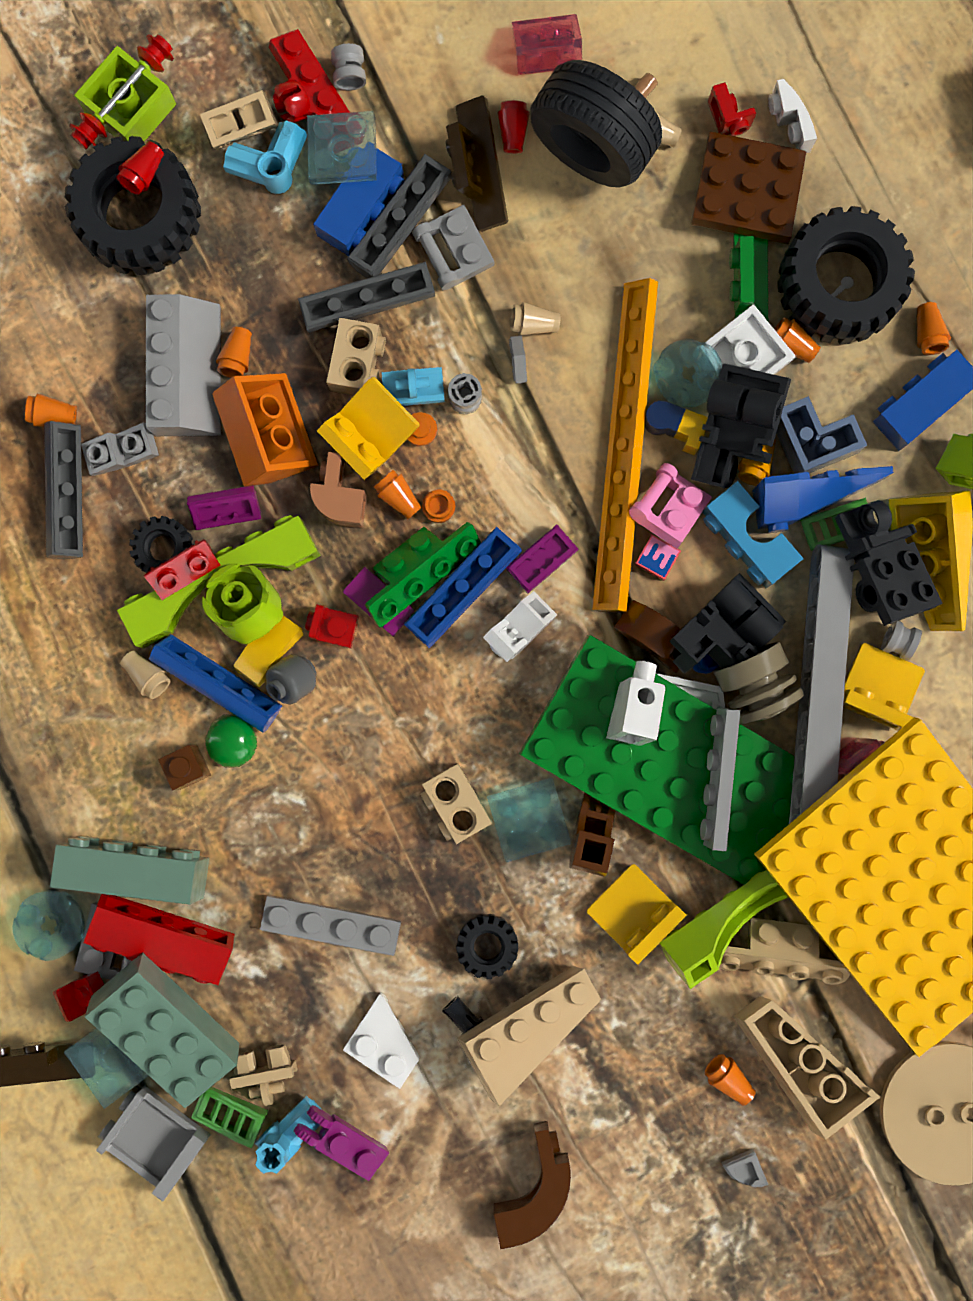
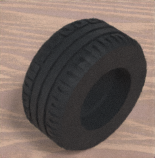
M571 60L558 65L530 107L531 125L547 149L575 172L608 187L620 188L634 183L661 144V122L648 100L622 77L592 62Z

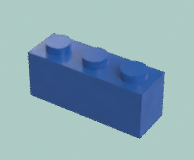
M368 143L313 225L317 236L349 256L386 207L385 204L391 195L394 196L404 183L402 164Z
M958 350L948 357L944 353L939 355L927 366L931 372L923 379L917 374L902 387L906 392L897 400L892 395L877 408L881 414L873 423L898 451L907 446L973 389V366Z

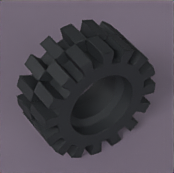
M154 516L149 518V522L142 521L139 524L141 526L139 530L134 529L132 534L135 535L134 540L130 539L129 542L133 550L129 552L131 557L135 559V565L141 571L147 573L151 571L150 568L152 566L156 568L194 545L192 543V535L178 521L169 519L166 516H161V518ZM159 536H169L175 544L174 553L166 560H156L150 551L151 543Z
M495 914L477 915L474 919L471 918L462 927L457 939L456 950L459 962L463 964L468 973H473L474 977L477 978L486 977V979H492V977L504 975L505 971H509L513 967V963L518 956V939L514 928L504 918L496 917ZM491 933L500 940L501 950L496 957L483 959L476 954L474 942L481 934Z

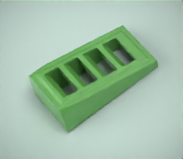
M866 497L801 519L800 521L810 551H813L817 544L829 546L845 541L834 517L868 504ZM832 517L837 536L831 537L825 519ZM819 521L825 539L819 542L812 523Z
M210 1087L199 1097L191 1119L252 1149L269 1110ZM211 1097L216 1102L209 1116L204 1112ZM222 1104L228 1106L223 1121L217 1119ZM234 1110L240 1112L235 1126L229 1124ZM246 1116L252 1118L248 1131L242 1129Z

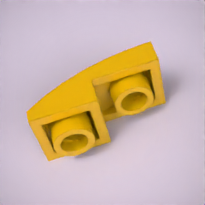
M283 615L282 620L275 624L266 635L247 644L235 662L234 670L257 687H260L266 681L268 669L280 661L281 657L303 636L302 628Z

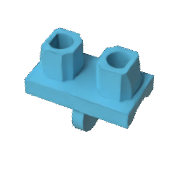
M442 367L411 368L401 371L382 372L383 386L402 406L445 402Z

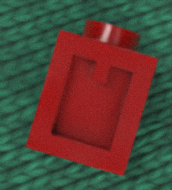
M726 82L712 87L708 104L718 133L739 136L747 132L756 117L755 108L737 112L736 97L733 93L729 94Z
M316 604L315 612L309 611L305 630L310 631L309 638L312 640L352 649L359 616Z
M98 971L84 975L53 992L66 1022L73 1021L86 1014L91 996L104 986Z

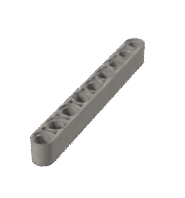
M817 544L811 556L800 685L804 696L799 699L789 824L836 785L838 780L853 571L851 572L850 567L854 565V559L848 561L845 559V556L850 553L849 549Z

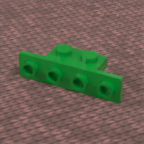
M733 233V248L730 249L729 267L734 269V281L730 283V301L734 302V319L754 304L769 322L768 240Z
M466 522L444 541L423 527L373 567L377 576L387 584L384 589L365 604L375 624L380 628L387 624L459 566L481 544L476 530L471 523Z

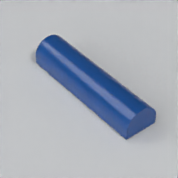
M496 527L404 625L430 649L522 552V549Z
M172 634L161 640L152 649L149 657L151 662L262 733L270 727L282 707L277 701Z

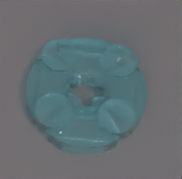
M683 339L670 344L663 350L653 366V371L656 375V383L661 394L669 402L680 407L692 408L707 402L713 382L719 379L722 362L718 353L711 345L693 339ZM684 365L687 368L694 367L696 372L692 375L693 382L683 378Z
M47 890L33 894L25 899L20 905L21 908L17 913V917L14 918L12 925L14 939L23 952L40 958L39 960L50 961L63 957L74 950L83 938L85 920L81 907L70 894L63 891ZM45 916H49L51 920L55 919L57 926L54 927L55 933L52 935L49 930L43 931L41 929V925L45 923Z

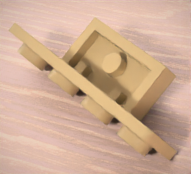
M751 918L748 922V949L728 946L720 964V968L726 971L745 969L752 970L758 975L783 974L788 975L789 978L794 980L813 978L820 979L824 983L831 985L846 982L850 976V973L840 961L819 958V935L811 925Z

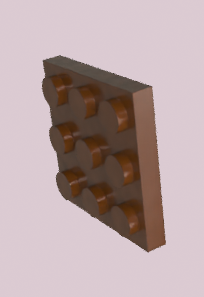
M710 131L691 225L789 244L792 237L807 151Z

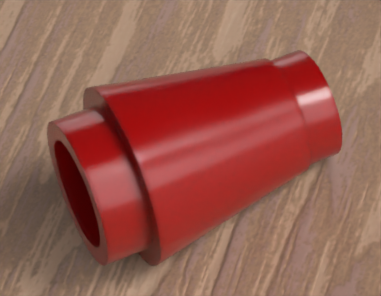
M516 100L504 101L501 103V110L497 112L503 152L508 154L522 153L530 112L527 110V103Z
M147 141L144 146L119 166L120 172L117 175V179L120 184L128 191L137 195L142 190H148L164 156L162 149L155 143Z

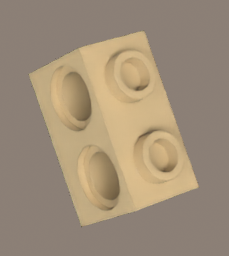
M263 90L200 114L212 147L217 150L278 127L267 94Z
M339 318L326 382L330 391L355 395L371 377L379 380V369H375L377 356L383 357L386 337H382L379 325ZM359 337H365L370 340L369 344L362 349L353 347V342ZM352 369L363 371L362 377L357 381L347 380L346 375Z
M459 764L422 784L425 791L420 795L430 811L436 809L442 821L437 824L447 841L453 838L457 845L492 824L490 817ZM447 780L454 784L456 793L451 800H442L438 797L436 788L441 781ZM465 810L472 815L473 824L470 828L461 830L454 825L453 817L458 811Z

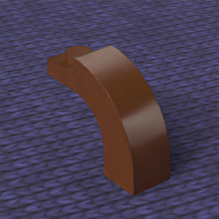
M585 792L576 821L569 868L605 877L608 874L615 839L611 838L616 810Z
M548 1121L534 1123L541 1161V1173L536 1185L530 1192L520 1198L494 1203V1219L500 1250L523 1245L542 1235L557 1220L567 1201L571 1182L568 1153L554 1155V1153L560 1152L557 1132L556 1130L549 1131Z

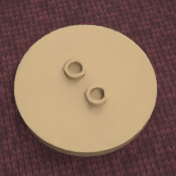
M938 1042L920 1057L914 1052L906 1055L889 1074L880 1101L882 1129L894 1154L915 1174L938 1184L965 1185L973 1183V1047L956 1042Z

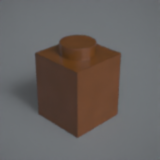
M189 744L158 759L172 791L182 790L211 776L198 745Z

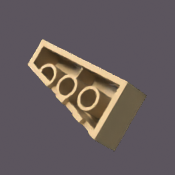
M572 966L459 1036L457 1039L489 1098L500 1106L600 1002L601 998L585 969Z

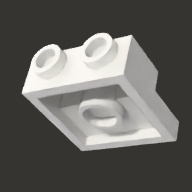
M753 304L700 346L699 354L702 357L698 359V362L707 374L711 375L715 372L718 377L723 363L775 375L793 361L796 356Z

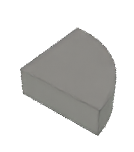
M522 335L512 336L509 339V347L512 357L513 379L516 383L527 382Z
M753 1149L721 1162L729 1176L742 1184L750 1185L751 1187L768 1185Z

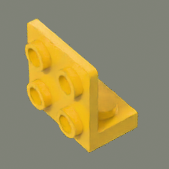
M371 377L343 409L325 421L317 432L365 480L397 451L420 424L375 377Z
M863 643L860 645L845 681L843 707L899 731L914 718L907 713L925 670L911 662Z
M631 864L587 908V913L620 945L637 965L687 916L635 864Z

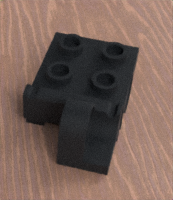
M722 364L719 379L713 382L707 399V412L709 415L706 424H703L702 427L703 430L710 432L709 438L704 436L699 438L701 444L691 480L729 488L737 473V457L770 464L772 454L762 451L763 445L773 446L791 383L790 378L730 364Z
M880 500L864 504L834 517L850 551L845 556L846 561L854 559L856 563L850 567L851 572L858 570L862 577V580L856 585V599L865 611L870 613L877 611L883 626L943 604L915 543H906L905 539L917 533L914 524L888 531L892 523V514L887 504ZM873 512L876 513L878 523L874 519Z
M739 573L669 641L680 652L673 662L684 674L693 668L706 654L721 669L733 666L755 656L762 647L781 631L787 621Z

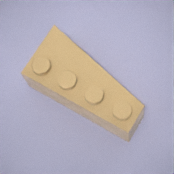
M759 996L733 1016L807 1126L816 1135L825 1140L880 1098L876 1092L866 1086L857 1075L838 1061L821 1043H818L801 1025L773 1000Z

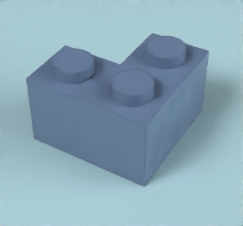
M809 396L783 407L776 434L793 473L809 472L810 474L854 456L867 446L854 414L822 427Z

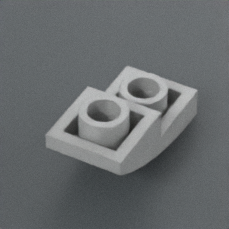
M146 423L138 424L117 434L106 433L81 444L91 476L126 468L159 456L154 435L146 428Z

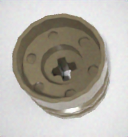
M780 642L765 645L755 656L724 669H721L719 666L713 671L722 692L737 689L740 692V695L728 703L730 709L746 706V708L740 711L739 725L771 718L785 711L791 704L804 696L801 687L784 690V688L797 680L794 674L778 677L776 673L789 663Z

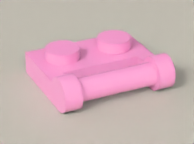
M664 463L656 472L657 478L643 498L634 503L629 510V514L634 521L678 549L712 496L680 476L673 465ZM669 487L675 493L660 515L656 516L652 513L651 508L665 488Z

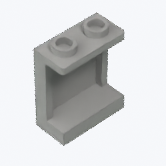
M144 1086L137 1094L131 1091L122 1102L119 1109L123 1111V1114L117 1122L111 1119L98 1136L102 1143L96 1151L101 1155L108 1151L153 1184L156 1188L152 1194L161 1201H164L211 1134L147 1086Z

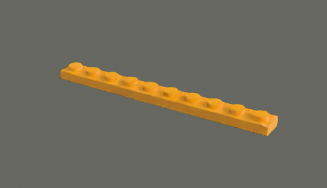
M651 278L624 283L592 610L599 612H627L635 521L631 518L629 510L638 499L658 281Z

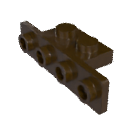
M481 95L456 105L458 122L446 126L448 135L446 149L453 164L454 171L451 172L452 183L457 191L471 199L476 228L483 232L507 224L508 214L488 100L485 96Z
M92 1041L45 1046V1042H33L23 1045L21 1049L12 1050L10 1045L0 1046V1087L87 1078L96 1074L94 1045Z

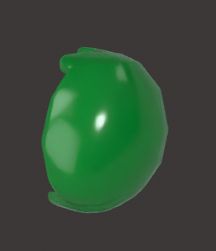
M226 714L212 722L205 738V746L214 762L225 768L240 767L251 760L255 754L257 737L253 726L234 714Z

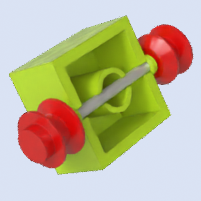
M148 34L146 37L149 45L146 48L137 46L139 62L117 45L75 93L74 96L85 113H79L82 122L78 126L74 124L69 125L73 130L70 136L82 148L87 150L89 146L91 148L96 146L94 140L98 136L107 138L105 130L115 138L122 137L123 141H129L130 136H138L145 142L176 106L169 87L151 73V70L163 73L164 68L161 63L164 59L174 60L170 53L173 48L162 36L157 34L153 37Z

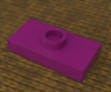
M254 485L187 497V505L195 530L261 519V509Z
M556 524L507 566L506 570L524 591L529 594L577 553L579 549Z
M364 567L342 592L371 617L365 604L384 589L386 585ZM408 606L385 624L383 628L394 637L403 627L404 623L415 613V610Z

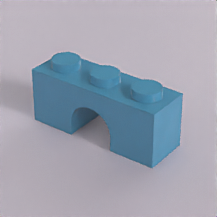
M737 481L705 507L702 512L705 515L703 521L714 534L719 532L726 540L725 547L736 560L741 558L749 569L746 571L749 577L758 586L763 584L765 588H768L802 561L803 557L782 533L766 543L756 542L748 535L746 521L760 506Z

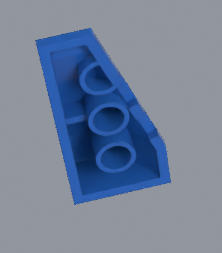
M893 466L854 469L845 472L846 476L840 477L837 470L823 472L822 474L812 476V479H810L809 472L764 477L752 490L753 499L760 506L755 511L758 529L768 528V533L789 530L788 525H792L886 479L894 473Z

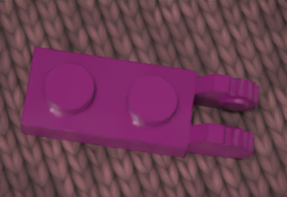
M312 1105L307 1114L312 1121L323 1127L321 1131L317 1133L299 1123L293 1132L301 1140L310 1146H314L319 1152L369 1181L388 1156L389 1151L387 1147L335 1114L331 1116L322 1109Z

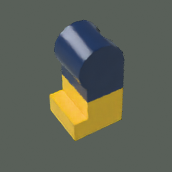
M656 401L646 411L645 428L652 435L666 434L685 442L682 451L695 455L701 444L699 438L705 434L706 430H703L702 427L703 424H706L708 417L666 401Z

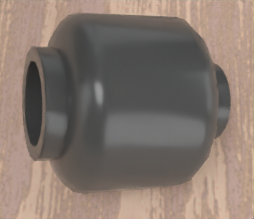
M293 654L288 655L268 669L266 673L267 692L274 700L291 705L297 703L314 690L317 676L316 669L307 658Z

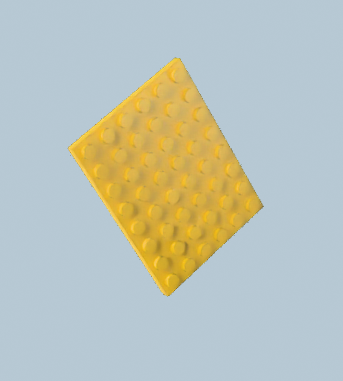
M914 717L754 855L911 1051L920 1057L973 1013V788L923 721Z

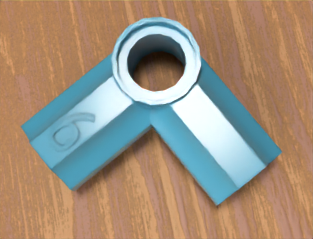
M287 120L279 122L267 152L234 142L227 148L223 168L226 173L264 185L271 193H284L292 185L291 173L305 143L307 133L296 123ZM274 170H281L275 175H269Z
M305 1096L280 1122L277 1120L255 1142L257 1146L255 1151L257 1161L255 1165L263 1174L267 1172L277 1174L300 1149V1144L303 1140L293 1132L297 1124H303L313 1131L320 1126V1124L312 1121L307 1114L312 1105L321 1109L314 1100Z

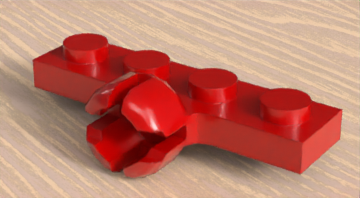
M299 29L270 39L268 48L288 78V81L280 83L274 88L273 102L277 112H288L281 115V119L284 122L287 120L293 123L304 119L313 120L335 155L363 144L365 135Z

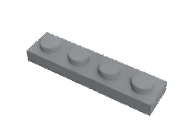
M718 707L717 713L712 716L710 724L714 743L713 750L710 749L707 756V768L711 770L710 783L706 784L704 788L703 799L704 804L707 805L706 819H703L701 822L700 837L701 840H704L703 845L712 850L726 851L740 710Z
M268 895L266 897L260 930L394 956L401 920Z

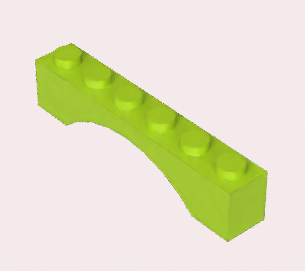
M292 515L285 516L274 523L275 528L263 534L262 531H257L244 539L245 544L235 549L230 546L218 551L214 555L221 566L164 600H161L155 591L145 596L140 593L125 600V606L117 611L134 645L144 649L173 634L179 619L189 604L207 588L206 584L210 577L226 565L238 563L239 566L253 565L257 568H277L293 571L320 557L321 555L302 519L299 516L294 518Z
M767 870L759 872L736 891L727 893L720 902L710 909L698 913L691 922L680 929L670 932L666 939L660 942L664 955L689 989H692L719 970L729 943L748 920L766 907L789 897Z

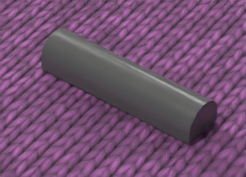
M424 154L368 229L358 246L356 245L347 258L349 264L365 278L380 275L450 181L452 171Z
M423 262L298 298L306 329L310 333L338 325L339 318L355 320L435 297V291L427 264Z
M48 421L44 423L46 557L51 559L83 557L81 425Z

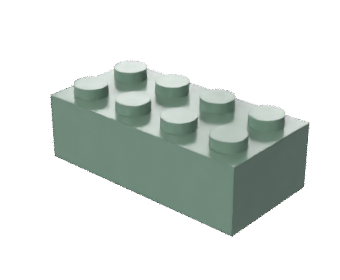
M78 836V838H68V843L56 845L50 887L190 905L204 898L209 857H201L200 850L180 848V851L173 850L172 853L166 852L167 846L146 844V846H138L136 849L132 848L133 842L112 840V842L99 844V838Z
M141 953L90 998L85 1018L184 1108L189 1106L237 1066L239 1042L144 953Z

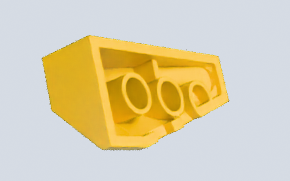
M971 491L937 492L889 499V509L892 514L891 530L914 524L917 533L905 539L906 543H915L943 603L923 612L930 631H964L966 628L973 531Z

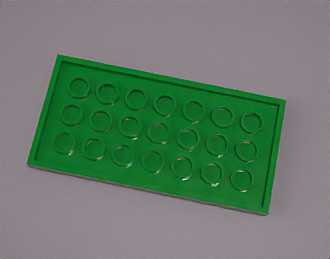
M587 635L519 754L743 885L748 883L755 874L764 872L766 870L754 854L789 825L795 756L745 726L739 725L727 850L718 851L703 845L704 840H701L700 826L702 820L706 819L707 805L704 804L703 795L706 784L710 783L711 770L707 768V756L709 750H713L714 743L710 724L712 716L716 715L717 710L655 674L654 682L665 685L657 740L637 746L606 738L618 687L621 682L633 677L636 662L592 635Z

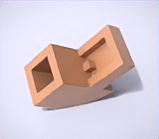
M328 452L327 461H322L320 467V481H324V485L310 483L312 500L320 513L331 523L363 529L367 495L361 489L342 487L345 460L339 453Z

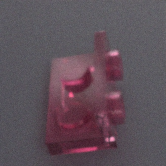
M577 14L512 22L518 74L554 71L562 63L571 60H582V36Z
M857 737L840 750L838 773L847 775L885 742L882 740L878 742L877 739Z

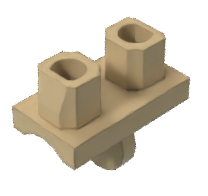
M285 1044L268 1047L265 1050L268 1065L261 1067L256 1066L254 1050L239 1052L237 1066L233 1068L234 1074L229 1079L231 1089L260 1084V1086L249 1088V1097H262L265 1106L272 1105L274 1100L273 1094L284 1092L285 1087L283 1081L272 1083L271 1081L292 1078L294 1072L298 1070L296 1060H290Z

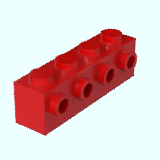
M101 894L83 943L90 945L100 952L110 951L125 956L130 961L144 953L164 972L180 973L192 977V979L199 983L219 985L233 950L235 934L116 895Z

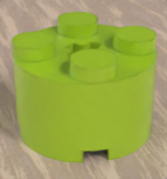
M238 563L229 564L216 571L208 580L205 598L202 597L203 609L206 615L229 638L241 644H249L253 640L266 635L275 624L282 620L283 611L281 609L280 595L257 567L253 565L239 566Z

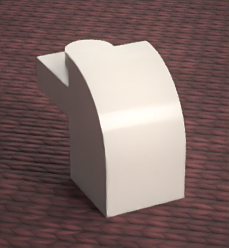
M533 591L502 621L491 628L483 638L489 643L490 648L495 654L508 662L518 655L557 614Z

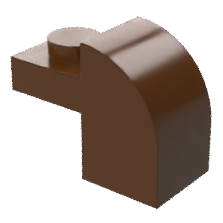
M633 600L627 608V612H624L614 628L634 645L651 653L666 668L677 673L679 668L674 664L673 660L680 652L669 641L681 629L657 611Z

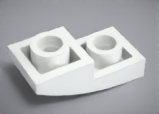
M784 79L777 80L773 92L768 98L770 113L776 116L778 126L789 124L788 136L791 144L795 143L796 149L807 151L806 153H809L817 140L810 115L794 89Z

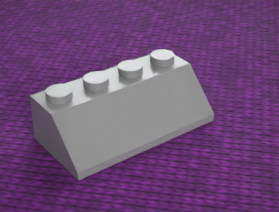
M181 294L146 295V428L155 437L221 435V418L212 395L221 386V374L217 371L218 364L216 363V359L221 352L220 304Z

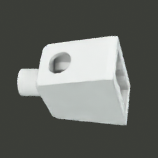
M636 661L633 677L620 683L606 738L637 746L657 740L665 685L654 682L656 664Z

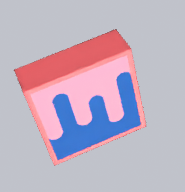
M651 535L635 565L664 581L681 550Z

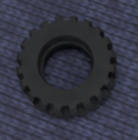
M130 136L129 141H123L122 137L111 138V144L106 146L101 142L93 147L95 149L94 153L90 156L85 153L78 160L81 164L78 170L73 168L68 177L73 184L72 186H66L64 197L69 202L65 205L66 216L71 221L70 226L92 256H95L101 264L108 268L113 266L117 272L128 274L130 269H132L136 275H146L149 268H153L155 272L165 269L164 263L171 260L175 264L181 259L178 253L182 249L188 251L193 244L190 235L198 234L200 224L196 218L201 216V206L197 200L199 196L182 162L178 161L172 151L168 148L163 149L160 143L147 140L158 145L164 152V156L150 185L159 188L162 192L160 208L153 219L142 227L132 230H119L110 227L106 219L108 206L113 197L125 188L117 179V175L120 172L119 166L144 146L145 143L138 136Z
M850 206L847 212H843L842 207L831 208L827 216L822 212L812 217L809 224L805 223L799 229L780 263L778 273L781 276L777 281L778 292L784 293L780 300L783 309H791L792 314L789 319H794L797 323L803 324L806 327L805 332L810 337L814 333L821 335V342L830 344L834 338H838V343L843 345L850 344L854 338L858 342L868 339L873 333L877 334L891 321L911 293L912 289L909 285L914 281L915 270L908 268L914 261L912 250H905L904 248L908 241L903 233L899 235L895 233L893 229L896 225L888 219L886 222L878 219L880 213L871 209L868 214L861 213V207ZM831 252H845L859 258L867 266L872 277L873 291L867 299L853 302L844 301L832 296L825 290L817 276L816 263L822 255Z

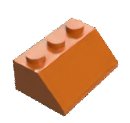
M286 373L233 376L212 393L244 487L273 483L318 466Z

